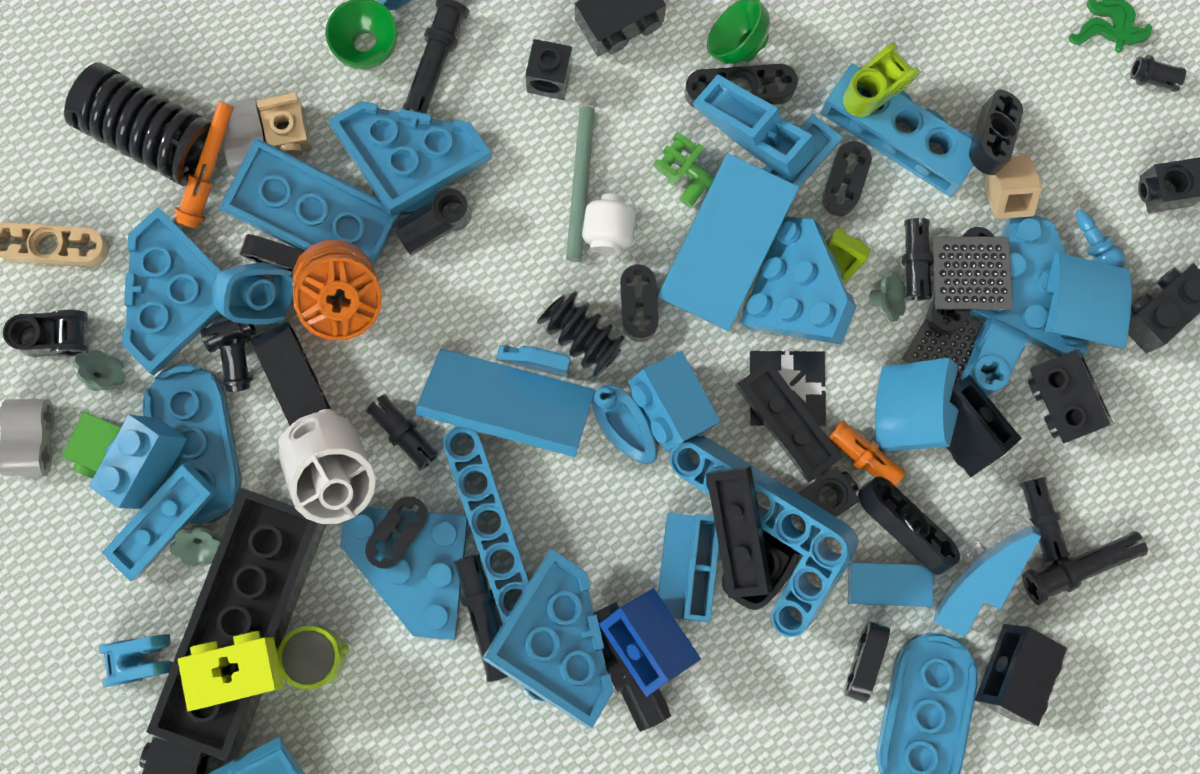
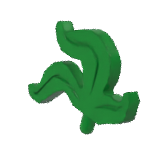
M1087 0L1086 5L1093 15L1110 17L1113 26L1104 19L1095 17L1087 21L1081 27L1078 34H1071L1068 37L1069 42L1080 46L1091 37L1101 35L1108 41L1116 42L1115 51L1120 53L1124 45L1130 46L1148 40L1151 35L1152 26L1148 23L1144 28H1133L1132 25L1136 17L1135 10L1125 0H1102L1098 2L1096 0Z

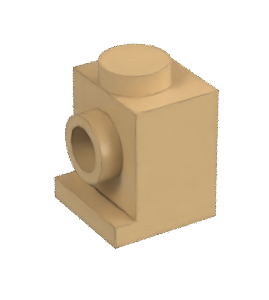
M296 92L256 100L261 114L266 143L295 158L301 156L303 151L312 150L304 108ZM288 125L283 130L277 129L279 126Z

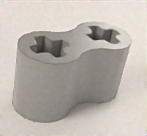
M256 97L228 103L233 105L234 109L223 142L227 164L233 177L236 176L255 137L266 142L261 114L256 101L258 99Z
M5 399L0 408L1 475H48L52 466L51 434L54 426L52 402L49 399Z

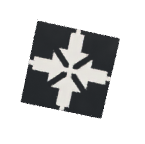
M750 351V374L770 360L819 426H826L824 351ZM750 406V426H765Z

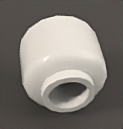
M616 194L601 195V200L592 201L586 206L582 237L590 245L591 251L604 255H619L622 249H626L632 244L636 212L633 207L624 203V197Z

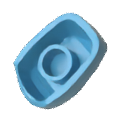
M266 263L234 266L221 271L215 277L212 286L213 306L228 320L237 323L274 324L285 321L286 313L293 299L292 271Z

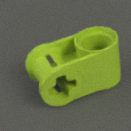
M895 42L883 48L852 77L843 95V105L851 115L867 117L890 98L906 89L921 73L918 67L912 68L897 52L898 45ZM857 88H863L868 90L871 93L872 97L867 98L862 96L861 94H859Z

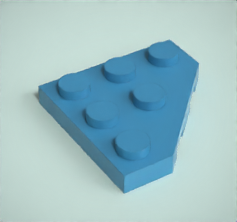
M364 101L328 119L331 130L391 217L492 159V153L473 125L466 121L455 119L454 123L432 119L430 114L400 109V112L380 109L377 104Z
M159 207L128 234L127 250L130 252L129 273H126L124 305L127 307L126 328L123 329L122 345L153 376L200 333L201 329L206 328L221 314L213 306L212 286L215 277L221 270Z
M1037 215L1009 218L1001 237H1009L1012 310L971 309L969 315L984 322L989 317L1004 322L1028 335V342L1059 356L1076 349L1081 350L1084 356L1089 344L1088 341L1045 332L1053 293L1046 292L1054 254H1066L1054 223Z
M784 218L766 256L740 324L750 330L842 345L856 310V304L852 295L845 288L842 281L844 276L834 254L829 251L825 241L826 235L824 230L814 219Z
M366 507L354 518L344 521L340 547L412 636L456 640L461 583L453 561L463 558L465 555L467 516L430 513L426 529L403 561L391 569H381L372 565L365 553L368 539L390 509ZM401 510L400 514L404 517V520L397 530L402 532L409 523L417 525L421 519L417 516V511ZM393 534L387 543L379 541L376 544L375 548L379 550L377 557L379 561L384 557L392 559L396 553L392 550V545L399 536Z
M551 549L547 552L482 659L587 729H591L614 692L611 675L607 673L602 651L604 645L597 614L594 615L589 595L591 588L587 572Z

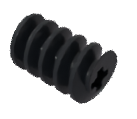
M575 290L555 300L539 317L537 323L540 325L549 321L546 329L549 335L562 331L558 338V344L563 347L573 342L569 354L574 358L585 353L581 366L586 369L596 364L592 377L597 378L619 356L625 337L620 335L611 340L609 338L613 328L611 324L599 329L597 325L602 315L597 313L588 318L586 316L590 306L588 302L576 307L574 303L579 293Z

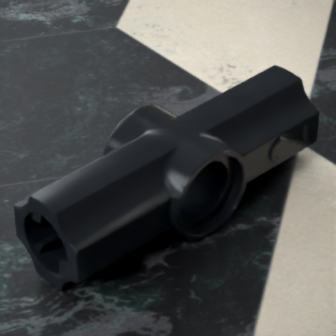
M614 602L594 612V615L597 614L598 623L600 624L618 610L619 606L617 602ZM600 627L604 645L602 651L607 672L611 675V680L617 693L621 692L639 732L654 727L671 717L669 707L660 689H657L647 697L645 696Z

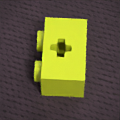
M255 631L234 636V645L218 649L217 641L190 647L191 656L178 658L187 711L283 689L274 637L261 638L260 632ZM230 663H238V672L224 676L222 667H227Z

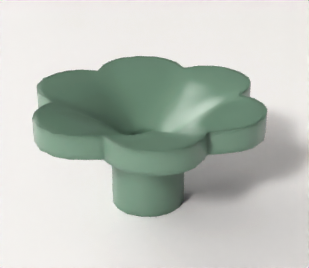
M896 271L889 272L887 277L882 278L881 290H872L870 292L871 304L873 306L881 305L890 322L898 321L899 316H903L906 309L904 301L906 295L905 285L900 281L899 274Z
M91 350L87 355L83 354L75 357L74 366L78 370L76 376L81 382L86 384L88 389L92 391L109 390L112 385H122L124 383L126 375L121 371L123 364L119 359L107 357L105 353L99 350Z
M194 525L191 527V530L183 529L175 534V541L170 545V552L176 557H181L183 563L194 566L201 562L211 564L221 538L213 536L212 532L203 525Z

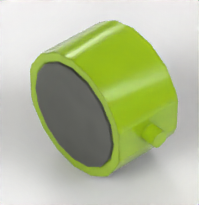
M323 626L299 627L292 630L282 640L277 651L281 676L290 685L300 689L321 688L332 683L341 674L346 661L345 654L350 653L348 645H343L341 638L333 630Z

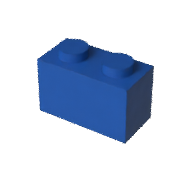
M654 588L623 605L599 624L646 697L701 660L691 641L686 637Z

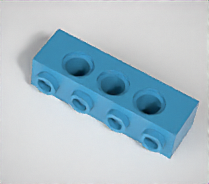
M851 63L826 99L820 114L945 195L951 197L974 166L969 157V150L974 136L967 131L956 130L947 124L944 118L936 111L920 107L911 100V97L905 91L890 98L878 108L879 111L873 112L867 117L851 115L843 105V95L852 77L863 68ZM857 88L859 94H861L862 96L867 98L872 97L871 93L868 90L863 88ZM895 122L906 123L910 127L911 133L899 131ZM928 143L939 144L943 148L944 154L938 155L932 152Z

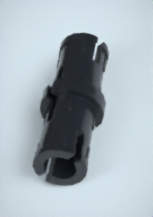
M911 218L904 221L906 254L902 256V265L906 266V299L913 301L915 300L914 297L917 296V301L929 300L932 298L930 265L934 263V255L930 253V220L922 218L921 223H919V218Z
M386 394L378 397V404L386 413H383L374 402L370 404L366 412L390 435L388 440L393 446L399 445L418 466L417 468L420 471L425 469L429 464L419 451H422L431 462L440 453L416 430V422L412 418L407 420L388 399Z
M1046 477L1020 483L1031 518L1028 519L1029 526L1032 525L1038 528L1041 534L1039 544L1044 562L1070 556L1058 521L1062 517L1060 511L1055 512Z

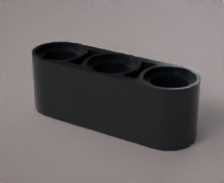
M288 321L251 338L255 353L290 426L301 417L318 413L323 409H331L301 343Z

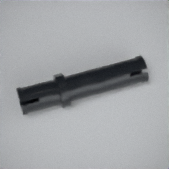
M474 554L453 562L456 565L464 594L460 598L462 606H467L476 643L482 659L497 635L499 626L491 601L494 596L492 590L487 587L480 562V554ZM482 659L487 682L507 678L506 674Z

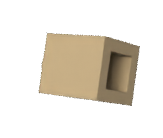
M1030 155L1012 156L1011 160L996 175L986 174L983 188L994 218L1004 219L1034 216L1042 185Z

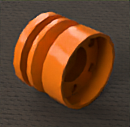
M325 240L311 245L298 257L292 271L294 308L300 322L312 334L327 340H349L362 335L375 323L382 307V290L370 257L360 247L344 240ZM337 289H342L344 295H340L338 301H332L331 296L336 294Z

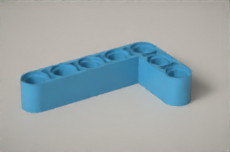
M697 436L676 445L670 455V465L673 471L679 477L709 496L706 477L708 472L751 466L756 497L759 491L764 493L770 501L769 509L763 508L758 503L762 529L803 555L773 608L771 614L772 624L781 635L786 637L801 635L818 618L858 547V536L855 530L710 438ZM690 448L698 453L700 457L699 466L691 462L689 458ZM792 514L803 518L806 525L805 531H800L794 527L791 519ZM827 537L836 538L840 542L842 554H837L829 549ZM808 572H814L820 577L822 588L815 587L809 582ZM788 606L796 607L801 612L803 621L794 619L789 613Z

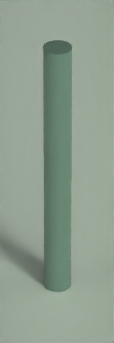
M580 107L566 251V260L575 262L582 260V229L587 205L595 109L592 107Z

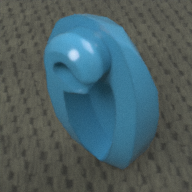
M603 385L598 388L594 393L592 405L598 425L605 437L617 450L628 458L641 464L653 463L657 459L658 454L657 440L652 434L651 423L642 407L636 404L630 394L617 386Z

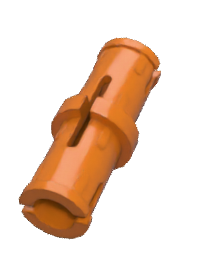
M844 419L829 434V440L854 460L853 466L858 470L863 468L874 478L878 476L884 477L894 486L906 474L904 468L899 467L878 449L880 445L877 442L866 440L849 426Z

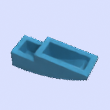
M718 74L693 102L694 107L730 139L790 181L796 178L817 153L811 134L781 118L777 107Z
M1030 525L1008 536L979 557L947 591L934 611V622L965 638L984 602L1000 610L1041 538L1039 529Z

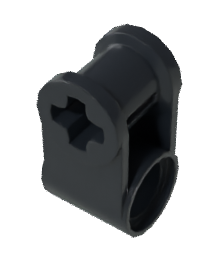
M57 310L50 313L14 315L5 323L3 337L10 347L28 357H75L83 354L87 355L89 347L84 345V322L88 321V313L80 310ZM34 327L35 336L32 341L22 344L21 338L24 331Z

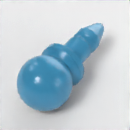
M1082 209L1077 210L1078 227L1081 231H1084L1083 235L1090 244L1087 248V253L1093 256V261L1124 268L1126 263L1125 253L1120 247L1113 245L1114 239L1112 236L1104 237L1099 227L1095 225L1094 219Z

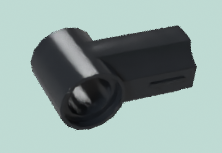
M445 188L440 190L431 202L393 224L392 228L409 255L413 256L448 233L464 229L471 220L472 211L465 196L459 190ZM457 202L462 205V209L456 217L446 218L442 216V211L448 203Z

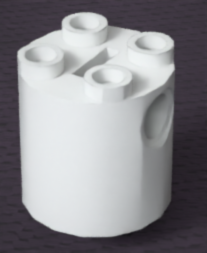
M323 409L318 413H312L299 418L280 435L278 441L279 459L289 494L295 509L306 519L320 524H339L354 518L368 506L375 492L376 478L357 430L346 418L339 416L331 409Z

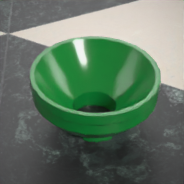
M349 0L342 3L330 15L325 31L326 41L332 54L344 65L361 70L375 68L388 60L394 52L398 36L396 22L392 13L384 5L374 0ZM369 33L376 38L375 46L366 52L357 50L354 47V41L357 36Z
M739 0L729 6L711 28L707 39L708 53L723 64L753 60L758 52L765 48L769 39L770 18L769 12L760 0Z

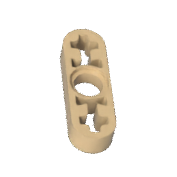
M12 222L0 223V258L8 262L95 267L102 264L109 253L107 240L92 228ZM11 235L19 241L27 242V248L21 244H10L8 249L1 246L2 240H8ZM47 235H55L58 239L57 249L48 255L41 254L39 251L41 239ZM90 239L96 245V249L89 250L86 256L79 249L70 248L69 241L74 245L85 246Z

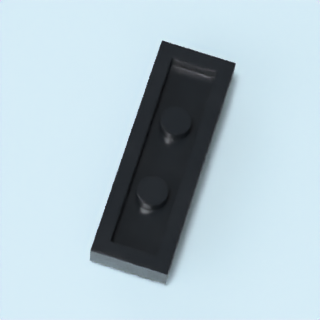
M770 360L735 385L808 483L843 458Z
M751 466L710 471L706 474L728 598L767 595L773 591Z

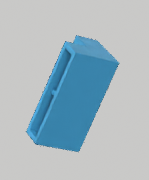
M667 514L658 595L675 619L710 622L719 548L714 516Z

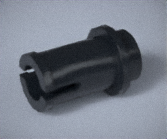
M1152 55L1139 56L1135 60L1130 73V78L1136 80L1137 85L1143 86L1148 83L1169 89L1172 92L1180 90L1179 85H1183L1186 77L1185 68L1155 61Z
M226 320L208 328H203L200 330L201 338H208L203 343L206 349L212 353L219 349L218 342L225 339L242 338V340H245V343L250 341L251 336L256 335V328L254 324H243Z
M230 338L218 342L223 368V376L220 378V383L225 385L228 392H240L249 389L250 381L253 380V374L248 372L245 340H242V338Z

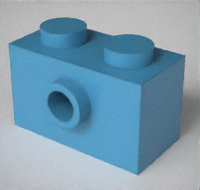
M682 351L642 369L628 381L634 401L638 406L642 407L651 423L653 436L663 445L666 452L674 449L676 445L704 434L721 423Z
M128 414L116 438L108 445L106 456L88 487L118 508L142 509L160 489L188 438L159 418Z

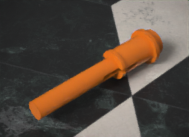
M218 101L195 174L188 176L180 207H175L174 213L177 214L175 221L182 225L199 228L200 222H205L206 217L203 216V212L211 188L214 185L210 178L234 106ZM205 165H207L206 170H205V173H204V176H203V179H202V174H203Z

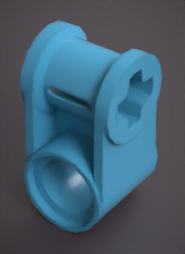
M989 317L976 336L973 351L962 373L961 380L970 374L987 396L1005 387L1009 382L1017 360L1026 346L1028 335L1004 322Z

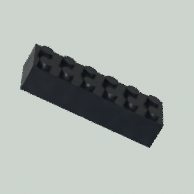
M244 488L240 489L146 733L224 761L239 757L262 694L187 711L178 658L191 656L190 647L217 641L218 649L234 645V636L255 631L260 632L261 638L274 637L276 651H278L327 524H320L306 519L295 509V506ZM230 663L227 667H222L224 676L232 675L234 672L239 671L238 663Z

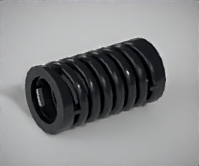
M101 62L89 65L79 74L69 90L64 107V119L67 125L88 136H93L95 140L107 144L108 147L120 151L121 154L133 158L134 161L146 165L147 168L155 172L159 171L162 176L181 186H186L188 176L195 174L212 122L189 109H183L176 102H170L163 95H157L154 90L144 88L139 82L131 81L126 75Z

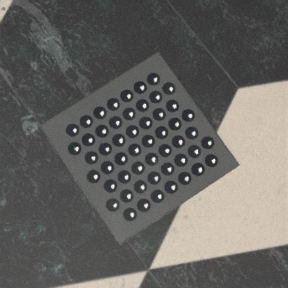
M933 236L935 309L1012 310L1009 237Z
M944 309L942 312H938L943 316L942 323L947 325L950 321L956 320L950 316L952 309ZM968 315L965 324L951 335L944 336L933 332L925 318L902 360L907 363L950 358L958 365L954 382L955 386L962 381V373L973 351L976 336L984 323Z

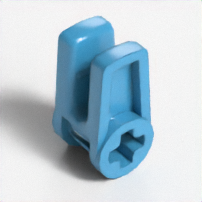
M170 634L99 645V654H104L107 678L103 679V687L143 681V678L169 673L173 664L172 661H144V654L160 652L162 648L168 647L171 643Z

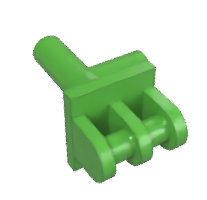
M675 133L672 137L674 143L671 147L666 146L664 148L663 158L661 160L656 159L653 166L669 179L668 182L671 185L680 180L684 174L692 179L679 198L684 205L692 208L704 190L709 191L715 177L694 161L704 146L700 143L696 145L684 135ZM682 150L688 153L686 157L681 154ZM673 163L679 166L676 170L671 167Z

